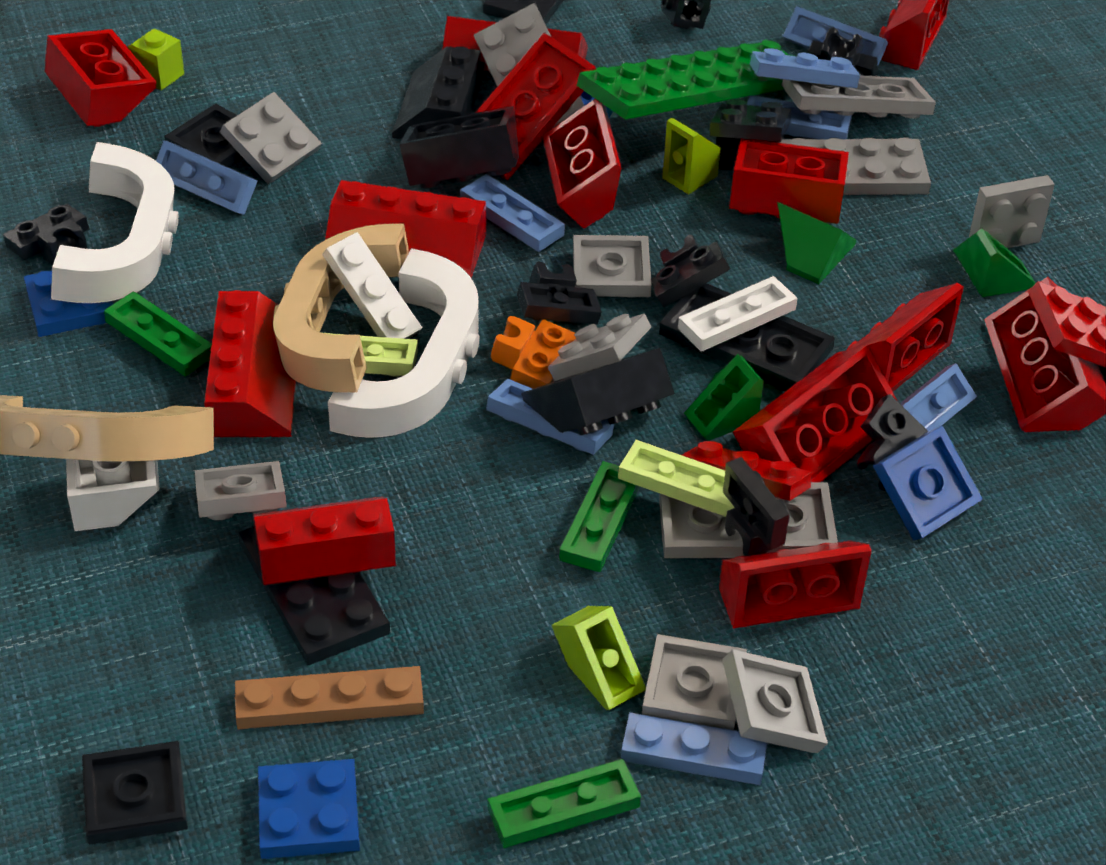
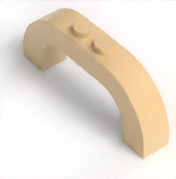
M404 224L370 225L342 232L316 245L301 259L290 282L285 285L284 295L280 304L275 306L273 321L274 333L283 367L287 374L295 381L321 391L358 392L367 368L360 335L320 333L335 296L344 288L322 254L326 248L358 232L388 277H399L398 272L409 254Z
M0 395V454L89 461H151L195 456L214 450L213 408L174 405L146 412H94L23 407V396Z

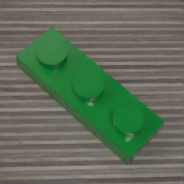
M134 291L104 310L106 323L185 377L210 360L212 343Z
M602 461L560 548L559 561L601 572L640 486L618 479L619 465Z
M620 759L488 798V812L503 848H508L640 808L641 795L624 759Z

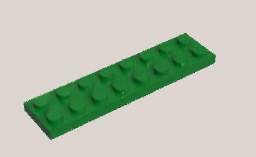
M763 40L761 43L754 44L743 43L736 47H719L717 50L695 51L694 54L682 56L671 55L670 58L658 60L647 59L645 62L623 63L621 66L609 68L598 67L596 70L580 72L576 86L626 120L783 90V79L756 76L750 66L752 51L764 52V49L767 48L780 50L785 55L789 54L781 50V46L771 40Z

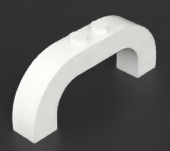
M97 142L90 160L89 192L124 199L135 205L138 210L128 238L119 245L105 249H84L60 245L52 266L51 299L75 303L109 302L122 299L133 291L137 293L151 283L158 273L163 254L170 255L173 234H176L179 212L173 211L174 183L170 174L161 164L138 151Z
M411 248L398 272L399 294L405 303L429 308L438 313L441 318L417 365L409 373L389 381H368L362 379L358 392L332 393L328 401L330 431L366 438L397 435L425 424L446 405L456 383L462 384L466 375L467 361L469 357L474 358L476 356L480 340L478 335V292L471 277L460 266L442 256Z

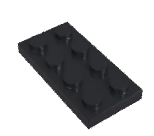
M707 283L682 297L660 322L659 335L701 352L678 329L679 317L729 296L731 293ZM781 316L701 353L726 364H729L739 354L761 379L788 390L823 363L834 348L835 337L786 316Z
M251 527L238 532L239 544L263 585L255 527ZM360 572L263 585L307 666L390 634V622Z

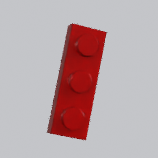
M700 442L698 446L682 454V456L722 470L726 469L727 462L742 457L753 471H757L761 475L765 486L776 498L791 501L811 488L812 472L796 468V465L792 462H773L759 458V455L752 451L736 452L725 449L718 442Z

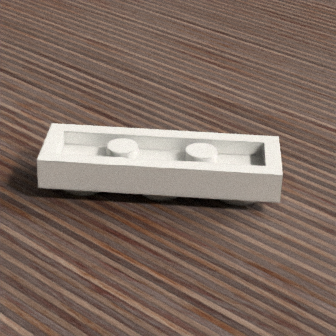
M358 232L326 248L322 255L378 337L409 339L420 332L422 326Z
M772 276L680 316L678 329L702 352L796 310L797 297Z

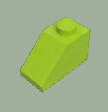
M154 28L128 46L129 50L157 81V89L163 90L184 75L179 39Z
M670 118L667 120L662 178L689 195L718 176L720 147L674 118Z
M587 606L551 625L569 668L606 710H610L646 690L612 606Z

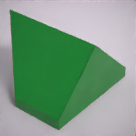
M777 202L787 262L786 270L819 285L855 246L856 239L841 229Z
M983 228L953 249L981 297L1024 291L1036 284L1023 262Z
M737 354L727 366L715 373L706 389L684 414L704 439L708 441L729 434L760 411L764 381L747 361Z

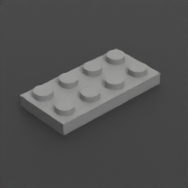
M535 3L474 34L497 87L543 33L551 37ZM580 96L555 126L585 106Z
M860 75L857 88L785 79L782 82V87L796 106L807 114H819L821 110L834 111L844 116L854 115V112H867L871 116L886 117L888 113L900 114L906 118L917 119L920 118V115H933L936 104L934 99L914 78Z
M795 138L782 139L780 142L849 152L843 195L929 194L931 181L919 139Z
M811 482V488L791 501L780 499L784 502L790 514L786 541L784 545L766 553L782 549L790 550L817 546L822 543L838 542L828 482ZM659 493L664 558H735L744 556L742 551L743 542L739 532L736 531L734 535L728 536L725 531V516Z

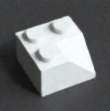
M66 459L67 497L75 531L119 526L160 490L157 460L89 461Z

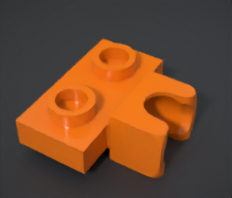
M509 316L504 334H498L495 338L491 359L498 364L512 369L511 380L532 389L554 382L548 366L559 356L558 350L576 339L574 336L575 332L545 319H542L536 331H534L535 325L515 316Z

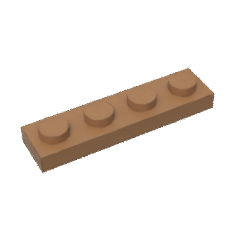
M420 666L235 681L237 729L424 714Z

